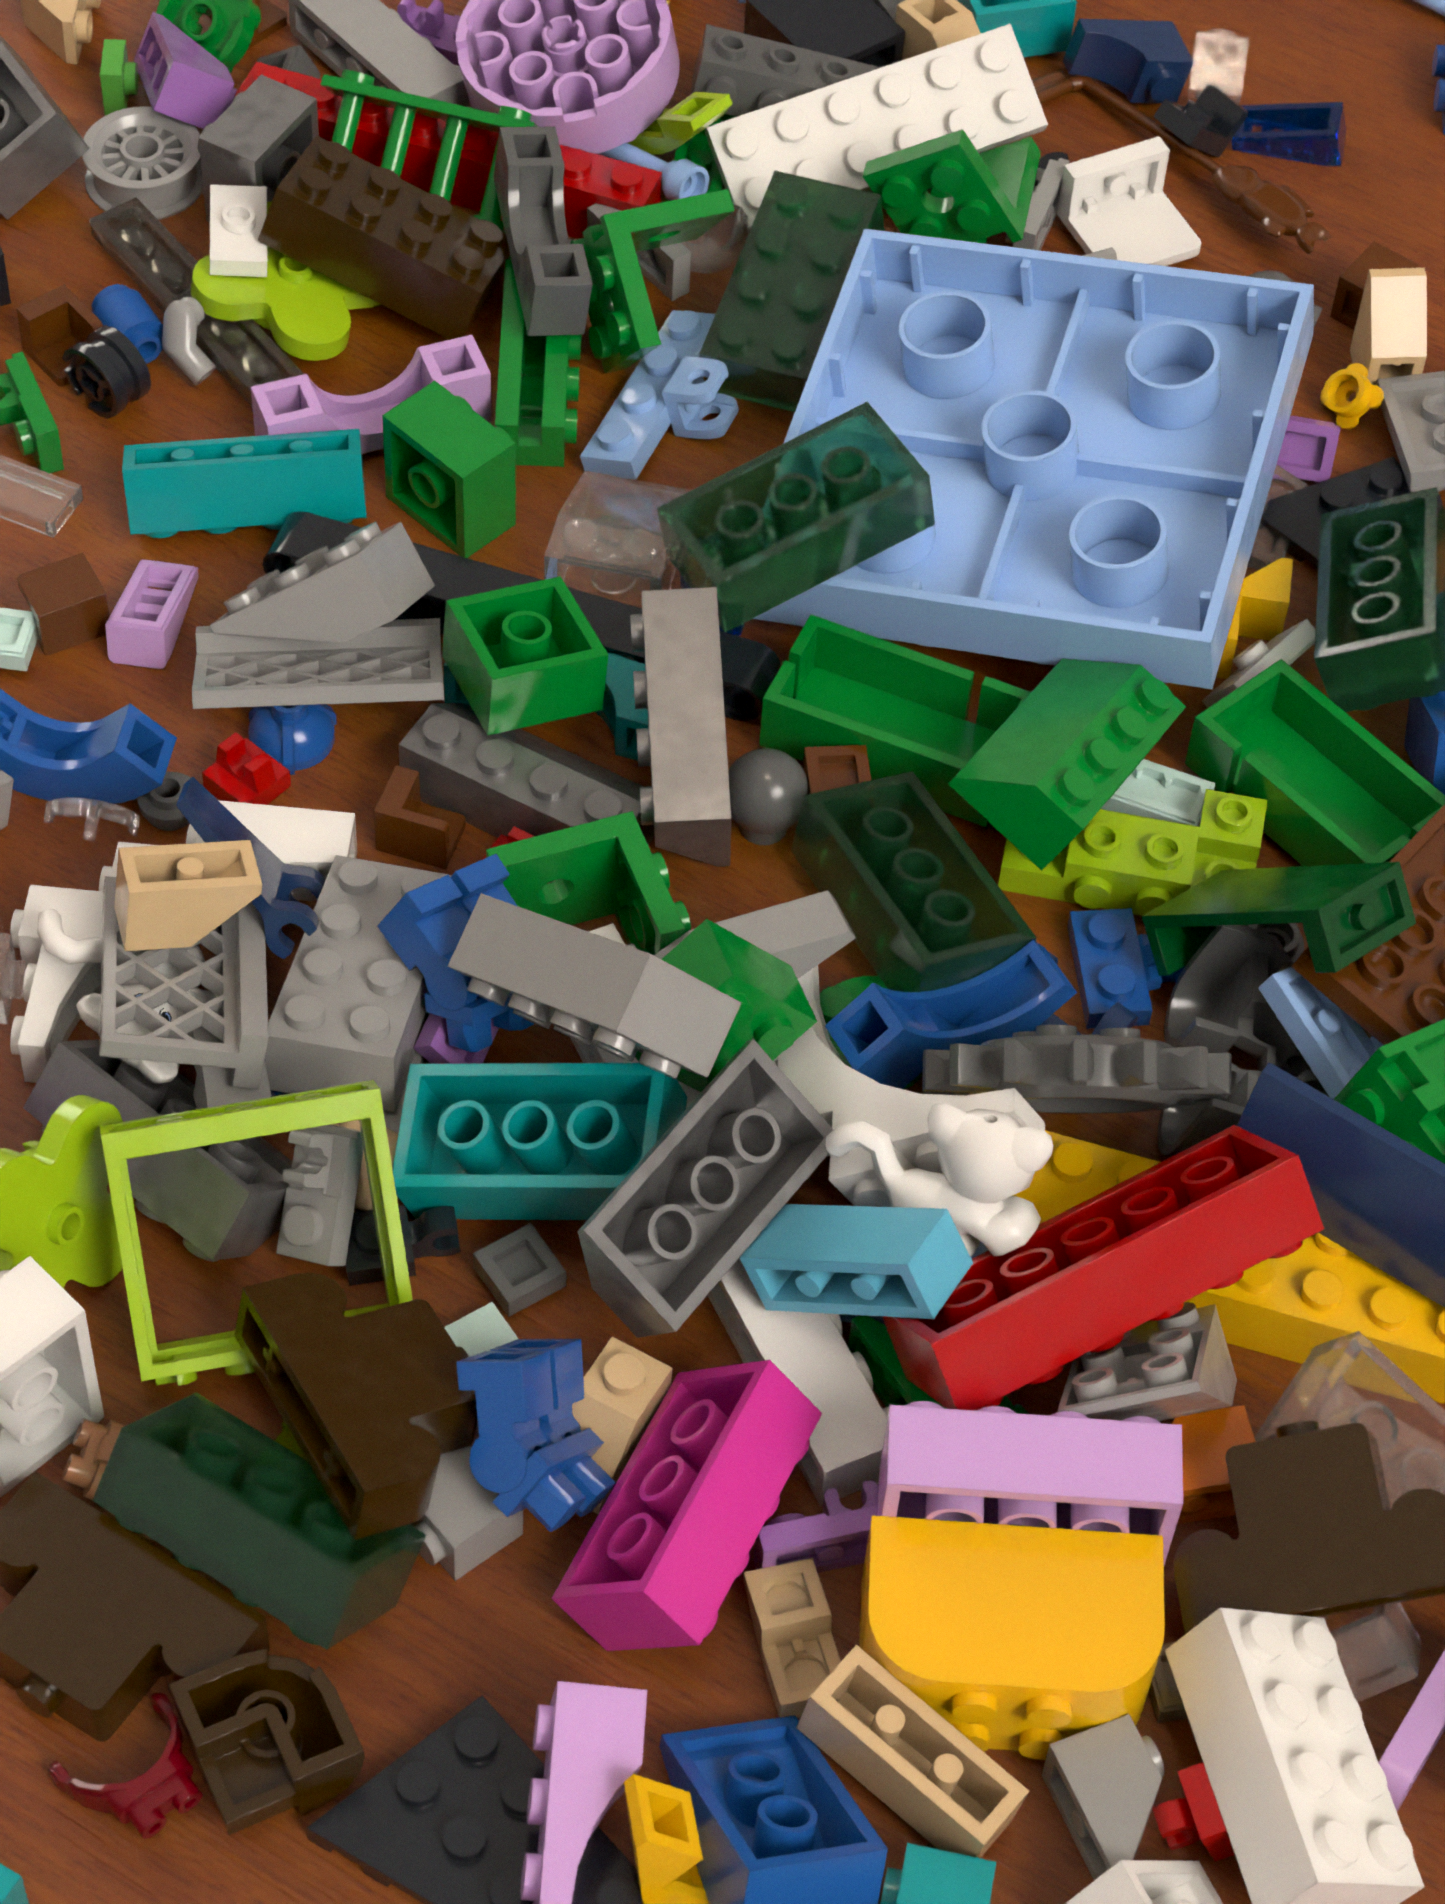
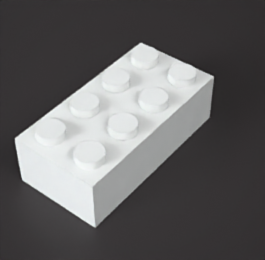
M1219 1608L1165 1650L1252 1904H1400L1425 1887L1413 1857L1412 1845L1404 1833L1387 1787L1385 1773L1376 1758L1362 1720L1360 1706L1351 1691L1337 1653L1336 1642L1329 1632L1325 1618Z

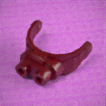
M161 1692L153 1693L149 1696L153 1710L158 1713L170 1730V1737L161 1758L146 1773L127 1782L101 1785L86 1783L76 1778L73 1779L68 1774L67 1769L57 1760L49 1764L50 1767L48 1768V1775L54 1785L62 1792L70 1795L74 1801L90 1809L103 1813H112L121 1824L131 1822L143 1839H148L162 1830L167 1823L165 1817L167 1813L175 1808L179 1814L186 1813L193 1809L203 1797L201 1791L191 1780L194 1768L182 1751L183 1736L179 1718L175 1715L168 1697Z

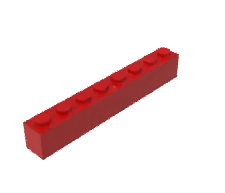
M256 62L239 87L235 97L240 92H244L260 75L317 98L319 137L332 141L342 97L336 96L321 85L322 79ZM363 102L352 154L377 167L381 166L394 109ZM416 114L400 178L429 193L446 121ZM468 126L450 204L480 212L499 133ZM560 145L564 162V212L569 237L584 238L582 232L587 229V208L596 203L621 211L661 203L662 172L581 149Z

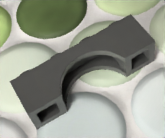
M555 126L500 127L493 179L528 336L583 335L585 333L592 281L583 244H570L564 212V162Z

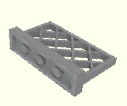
M439 618L393 620L346 643L215 634L210 626H196L197 655L192 685L193 709L444 700Z
M105 876L102 905L99 1056L232 1068V1087L259 1089L269 1038L265 930L263 918L259 911L250 902L191 947L148 950L136 956L130 951H124V947L121 945L122 938L114 908L116 877ZM201 944L217 956L202 962L187 950ZM169 961L184 973L169 980L155 970L154 967ZM135 978L151 990L136 998L120 985ZM201 984L218 997L203 1004L187 991ZM169 1002L184 1013V1015L169 1022L153 1009ZM135 1020L151 1033L145 1036L116 1033V1029ZM202 1026L219 1038L221 1043L196 1041L187 1033Z

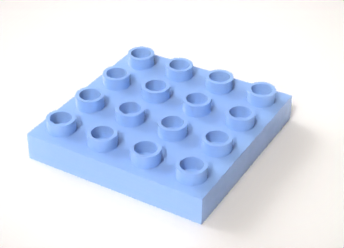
M864 229L735 570L743 616L745 618L804 627L810 614L881 639L1024 660L1043 665H1056L1062 658L1142 665L1149 673L1163 683L1213 689L1313 338L1314 285Z

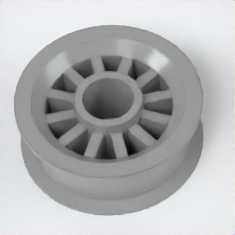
M147 106L121 109L102 117L89 128L83 138L90 147L82 155L84 164L87 167L85 185L89 197L95 205L106 213L132 221L160 220L184 211L202 193L203 179L200 153L198 152L199 131L194 125L156 112L152 107Z

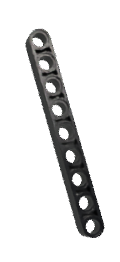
M293 512L285 519L263 558L262 565L264 571L267 574L278 569L282 573L296 566L295 562L321 547L327 546L330 550L345 542V537L361 529V527L309 512ZM413 543L435 586L394 620L439 618L440 634L444 635L446 600L540 581L541 579ZM568 587L606 651L645 664L644 652H632L630 615L642 614V608ZM719 631L725 717L738 721L754 720L761 714L763 697L781 667L780 659L773 650L764 644Z

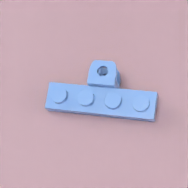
M672 310L658 332L661 345L641 359L580 455L585 474L636 480L670 424L672 425L674 435L677 437L715 439L725 435L739 412V408L735 398L717 393L724 380L729 376L726 364L720 360L712 359L727 333L723 315ZM708 414H719L712 420H702Z
M1292 967L1272 974L1258 987L1312 1072L1332 1099L1338 1095L1379 1047L1384 1046L1373 1036L1368 1038L1356 1021Z

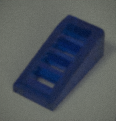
M1343 102L1241 105L1248 111V117L1232 138V150L1316 165L1342 166L1346 140ZM1253 125L1262 126V132H1252Z

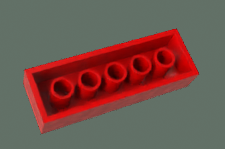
M1233 1125L1039 1224L1035 1233L1024 1246L1001 1256H993L988 1250L972 1258L973 1264L934 1319L883 1316L882 1318L906 1379L946 1409L978 1411L984 1407L998 1406L1003 1396L1026 1384H1038L1056 1377L1063 1370L1064 1364L1087 1352H1100L1114 1347L1122 1341L1124 1333L1149 1320H1162L1177 1314L1184 1307L1185 1301L1208 1289H1221L1238 1282L1244 1275L1243 1271L1268 1258H1281L1294 1253L1302 1246V1240L1324 1229L1299 1155Z

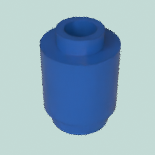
M122 284L108 286L96 295L92 302L91 310L100 319L103 326L107 325L116 328L123 333L138 349L146 364L155 360L163 350V324L138 291Z

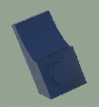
M1079 19L1062 60L1069 74L1086 76L1105 82L1125 94L1130 103H1163L1165 99L1177 103L1194 64L1173 21Z

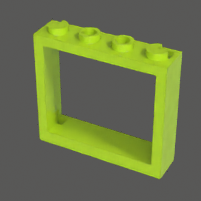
M374 1080L99 1126L141 1382L155 1379L156 1386L174 1382L181 1386L196 1381L198 1379V1371L220 1367L225 1368V1374L242 1375L255 1371L234 1337L235 1330L161 1344L156 1343L126 1159L359 1120L387 1303L346 1310L344 1316L350 1317L413 1300L379 1086Z

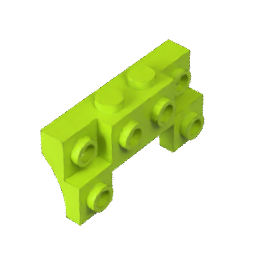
M1206 789L1199 827L1100 809L1087 826L1042 871L1007 839L998 890L1075 903L1090 909L1132 908L1133 914L1142 916L1222 870L1255 869L1261 848L1267 800Z

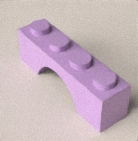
M473 335L417 347L411 362L397 378L375 391L361 395L341 396L328 393L316 386L307 374L252 386L251 396L255 436L360 429L362 454L384 449L382 415L433 381L438 382L454 396L457 395L464 398L476 413L489 423H492L491 372Z

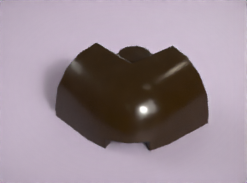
M266 1648L234 1656L169 1684L190 1748L203 1780L209 1787L228 1835L297 1806L302 1817L328 1803L348 1788L362 1771L365 1758L364 1750L335 1686L320 1666L314 1669L297 1658L268 1655Z

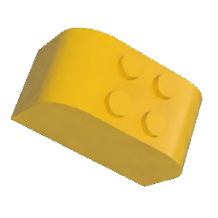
M871 1516L861 1580L859 1647L983 1752L988 1749L1019 1751L1021 1755L1027 1758L1046 1760L1051 1743L1130 1714L1136 1726L1146 1701L1164 1640L1162 1535Z

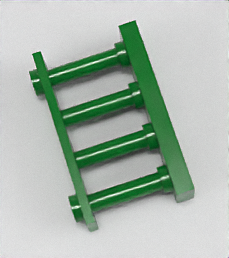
M342 70L341 78L323 74L321 85L332 94L342 97L332 142L345 146L350 153H352L363 102L394 109L380 167L395 172L399 177H401L415 115L418 114L446 121L429 193L442 196L449 202L468 126L499 133L500 127H539L534 122H531L532 114L521 109L500 106L498 114L378 87L373 85L374 77L352 70ZM497 139L480 214L473 215V217L479 220L490 221L505 233L493 179L498 146Z

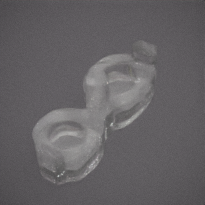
M57 798L46 803L44 823L53 822L54 816L86 817L83 839L95 841L99 818L129 826V833L137 836L140 816L132 810L105 801L86 798Z

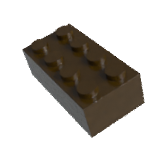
M317 135L277 187L258 237V241L450 340L467 335L493 294L505 268V260L510 256L506 233L502 232L494 223L487 220H479L452 206L442 196L427 193L402 180L395 172L387 168L377 167L350 153L345 146L327 141Z

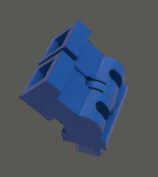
M497 854L459 869L451 877L448 874L407 892L377 925L410 971L418 967L424 975L429 991L425 993L426 1012L446 1018L449 1045L468 1052H478L492 1045L491 1018H493L494 1026L508 1031L524 1030L534 1025V1023L513 1014L514 1009L508 1007L511 998H507L504 1006L481 998L467 990L471 978L448 967L481 893L517 906L503 884L510 874Z
M517 1339L490 1349V1351L457 1361L459 1390H475L479 1438L475 1440L470 1449V1468L473 1476L482 1487L499 1493L493 1501L496 1507L506 1517L527 1508L549 1532L560 1528L575 1513L580 1517L591 1513L611 1491L616 1482L592 1459V1456L604 1442L590 1428L581 1431L579 1423L573 1416L572 1404L585 1399L581 1339Z

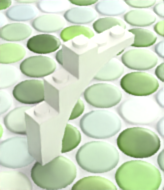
M219 801L285 864L311 867L319 871L326 879L336 855L351 858L357 857L355 813ZM190 824L186 844L205 843ZM118 842L113 866H103L99 891L30 885L24 910H14L10 926L11 947L20 949L24 970L23 999L27 1002L24 1016H15L13 1019L10 1033V1051L12 1055L20 1056L24 1082L37 1083L58 1042L67 1041L80 1020L76 1006L77 1002L85 995L101 993V963L67 964L45 950L37 934L39 912L45 909L56 910L61 915L64 934L75 940L90 937L102 938L105 876L116 877L118 848L156 845ZM298 887L291 891L294 899L298 901L318 900L306 888Z
M818 965L798 978L817 1022L800 1036L790 1048L775 1058L773 1062L833 1130L839 1125L867 1121L889 1133L897 1159L904 1170L919 1168L940 1174L943 1172L937 1155L938 1147L930 1140L928 1131V1115L931 1106L934 1104L947 1103L964 1112L977 1108L996 1110L1015 1118L1022 1127L1028 1126L1045 1131V1121L1015 1088L973 1095L919 1094L880 1084L845 1065L832 1044L828 1030L825 1027L826 1023L820 1005ZM857 1147L840 1157L827 1155L830 1156L829 1181L854 1206L890 1207L887 1191L875 1174L869 1152L862 1147Z

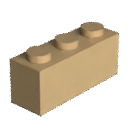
M857 1645L854 1646L810 1695L796 1727L939 1850L981 1858L1011 1823L1029 1793L1026 1787Z

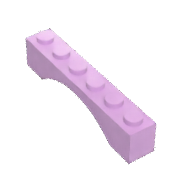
M558 1681L550 1705L538 1704L534 1725L533 1750L546 1751L544 1779H531L527 1807V1824L540 1825L538 1854L525 1853L521 1879V1900L534 1901L533 1904H571L577 1868L588 1840L607 1811L625 1793L624 1781L633 1774L637 1775L641 1768L647 1690Z

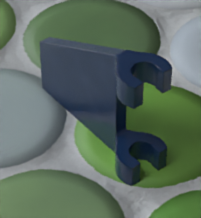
M192 776L183 785L176 804L177 808L205 843L251 840L262 881L261 895L251 902L263 918L265 940L268 947L275 955L285 959L292 953L295 943L282 932L281 927L289 923L297 924L308 936H311L317 930L319 923L316 913L309 906L294 899L291 891L295 888L303 887L310 890L318 899L326 879L319 871L311 867L283 863Z

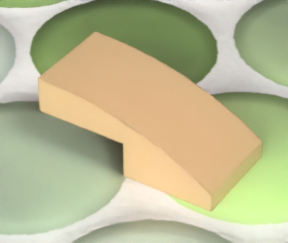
M813 1558L743 1572V1581L752 1622L778 1717L795 1715L797 1719L801 1718L810 1695L841 1662L831 1633L832 1614Z

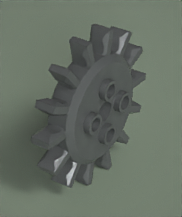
M1040 1025L1036 1026V1031L1014 1032L1010 1038L989 1040L980 1045L957 1043L950 1044V1050H923L922 1091L923 1094L973 1095L1015 1088L1037 1113L1111 1114L1157 1111L1170 1108L1173 1105H1196V1100L1211 1101L1213 1098L1222 1101L1227 1100V1095H1231V1054L1208 1053V1047L1203 1046L1174 1048L1166 1042L1140 1038V1030L1134 1028L1100 1029V1035H1077L1076 1026Z

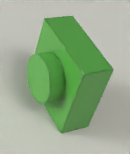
M104 39L100 81L105 116L115 111L126 109L128 107L129 95L138 94L137 62H128L126 40Z

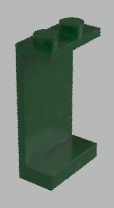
M1400 862L1222 870L1142 915L1159 976H1168L1184 967L1216 926L1302 923L1315 972L1334 973L1416 924Z

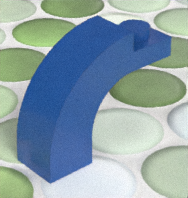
M0 689V769L14 779L13 790L52 802L80 806H99L126 802L138 798L162 785L177 737L131 703L102 719L74 723L38 714Z

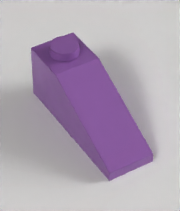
M152 12L134 57V62L138 64V73L151 106L156 112L204 129L208 124L214 123L232 104L237 89L233 87L234 81L228 68L163 15Z

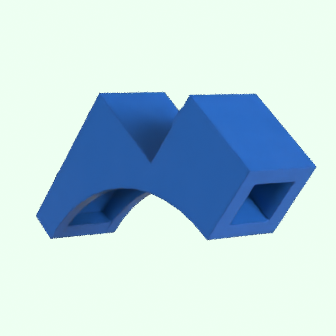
M1032 940L1017 953L992 969L949 987L924 992H900L872 983L829 1021L825 1027L854 1070L880 1084L903 1089L923 1071V1050H950V1044L957 1043L980 1045L989 1040L1010 1038L1014 1032L1034 1031L1036 1026H1040L1071 999L1077 991L1045 947Z

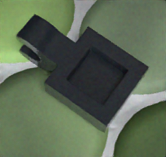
M398 1206L409 1277L416 1276L414 1258L428 1256L444 1257L461 1252L454 1207L441 1206L432 1208L422 1213L417 1219L408 1222L406 1206ZM373 1210L353 1214L346 1258L349 1286L384 1281Z

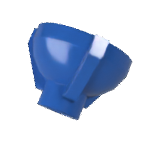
M327 704L253 707L249 712V740L290 770V775H295V771L307 769L318 764L327 757L333 748L335 740L334 725L337 724L335 712Z

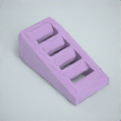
M140 560L105 624L107 653L111 662L154 669L165 668L175 647L198 580V567ZM148 587L170 589V590H172V591L152 589V588H148Z

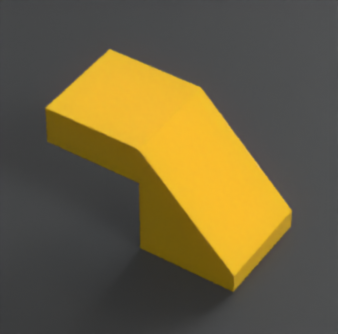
M1281 557L1244 578L1216 678L1227 679L1230 676L1238 636L1271 640L1274 636L1282 633L1290 601L1293 559Z
M633 1774L624 1781L642 1902L644 1904H710L696 1865L703 1860L690 1792Z

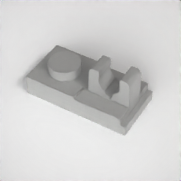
M1059 158L1056 161L1050 159L1046 169H1037L1023 240L1012 243L1006 233L1005 242L1013 244L1015 248L1041 251L1057 215L1064 165L1070 163V160Z
M332 1124L291 1131L288 1143L295 1144L292 1169L283 1170V1181L289 1183V1187H286L276 1253L326 1266H345L363 1156L361 1131Z

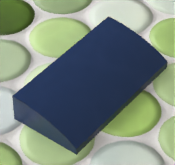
M1269 1062L1261 1072L1237 1126L1299 1155L1324 1229L1318 1233L1445 1308V1164Z

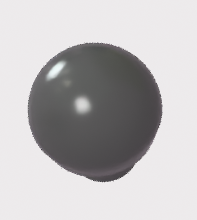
M773 748L755 749L740 756L728 770L731 817L739 824V830L745 839L758 845H771L780 841L786 835L788 828L794 825L803 813L809 799L808 779L801 765L789 754Z

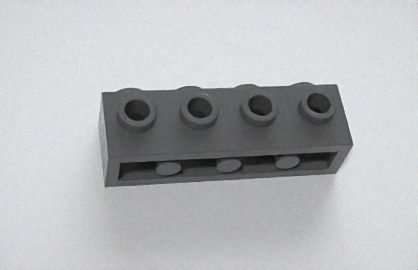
M706 24L694 65L691 94L694 92L729 94L733 104L725 114L738 117L879 69L880 67Z

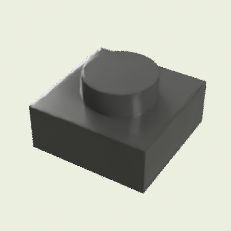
M531 1223L473 1253V1268L508 1317L566 1287V1270Z

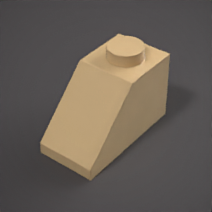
M251 840L118 848L114 908L124 951L191 947L262 893V881Z
M612 1336L584 1376L585 1399L573 1403L572 1409L573 1416L579 1423L581 1431L590 1428L604 1442L592 1456V1459L617 1482L671 1386L672 1367ZM611 1491L605 1496V1498L599 1503V1505L593 1510V1512L597 1514L600 1513Z

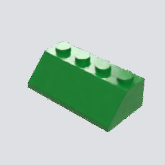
M1062 658L948 785L1042 871L1087 826L1161 739V736L1186 706L1172 694L1165 683L1156 679L1142 665Z

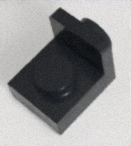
M1208 84L1196 102L1189 100L1183 106L1165 99L1153 117L1188 146L1220 157L1248 117V111L1220 88Z

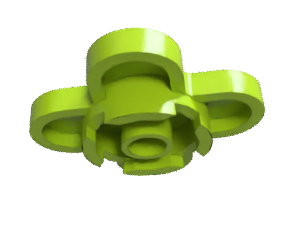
M267 202V213L272 202ZM267 246V277L210 275V255L197 262L192 274L191 297L200 302L205 314L225 321H243L252 329L256 322L263 328L271 330L276 343L285 352L294 357L310 361L333 358L346 348L351 327V316L348 310L371 308L380 305V303Z
M87 1095L73 1096L55 1110L46 1125L40 1141L23 1143L25 1151L21 1153L9 1148H0V1271L11 1270L31 1256L62 1288H64L69 1280L89 1287H99L110 1282L121 1271L123 1267L111 1194L107 1192L108 1176L99 1127L101 1125L123 1122L120 1112L115 1106Z

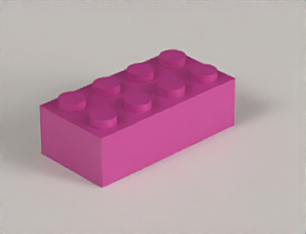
M771 1360L678 1373L551 1599L606 1651L700 1645L703 1638L714 1628L718 1619V1610L732 1583L746 1568L749 1561V1551L765 1521L776 1511L780 1502L779 1495L794 1466L808 1451L810 1445L809 1438L823 1413Z

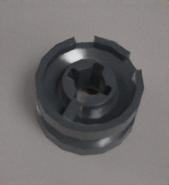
M107 325L99 327L88 335L86 342L76 343L64 351L62 359L65 362L69 360L70 366L64 369L69 384L77 396L84 392L92 400L88 404V408L98 416L107 419L116 416L126 408L128 402L139 400L151 388L150 373L145 360L135 345L116 328Z

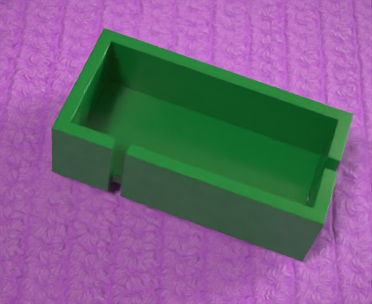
M810 614L789 651V661L784 660L763 697L759 745L783 751L803 761L804 747L866 745L873 787L986 827L988 821L950 787L948 783L1031 692L986 676L981 684L976 724L969 722L967 719L974 679L973 671Z
M1282 659L1195 716L1185 765L1202 779L1216 783L1214 788L1216 791L1226 793L1232 791L1237 795L1267 800L1263 832L1302 866L1390 862L1445 805V795Z

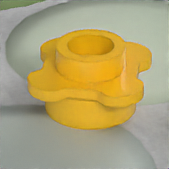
M1360 363L1350 364L1346 369L1332 374L1326 381L1320 396L1321 403L1337 415L1336 424L1345 430L1355 428L1358 425L1359 418L1369 409L1378 408L1384 398L1383 390L1379 386L1372 385L1367 378L1368 369ZM1355 392L1356 397L1354 400L1349 401V396Z

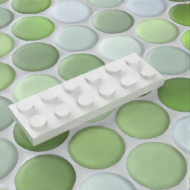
M1008 24L706 128L705 135L725 189H729L735 210L734 213L743 235L778 223L774 220V215L787 203L795 204L806 212L819 199L833 204L871 191V188L862 177L867 161L961 129L965 131L978 153L1045 131L1048 123L1012 26Z

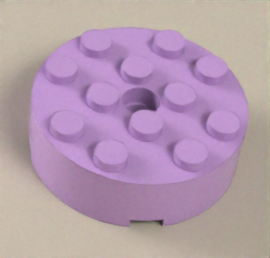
M469 0L461 15L456 31L455 43L457 46L458 63L471 108L498 114L500 106H509L527 111L532 114L531 122H534L539 127L555 126L559 145L581 149L594 154L608 151L636 139L666 108L678 82L679 53L672 18L666 0Z

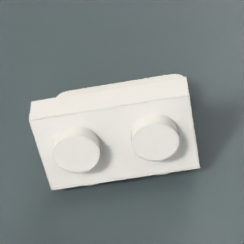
M1159 136L1064 165L1057 215L1086 254L1113 247L1116 251L1117 260L1168 266L1199 255L1201 240L1163 192L1170 149Z

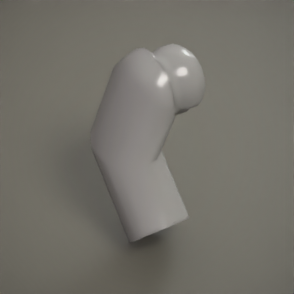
M184 297L181 300L170 303L164 312L162 347L164 352L197 386L216 369V366L196 345L197 328L200 321L205 317L203 306L192 297Z

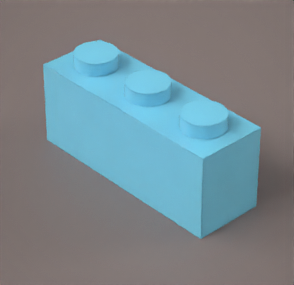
M785 1204L740 1256V1260L766 1310L934 1319L973 1264L948 1209Z

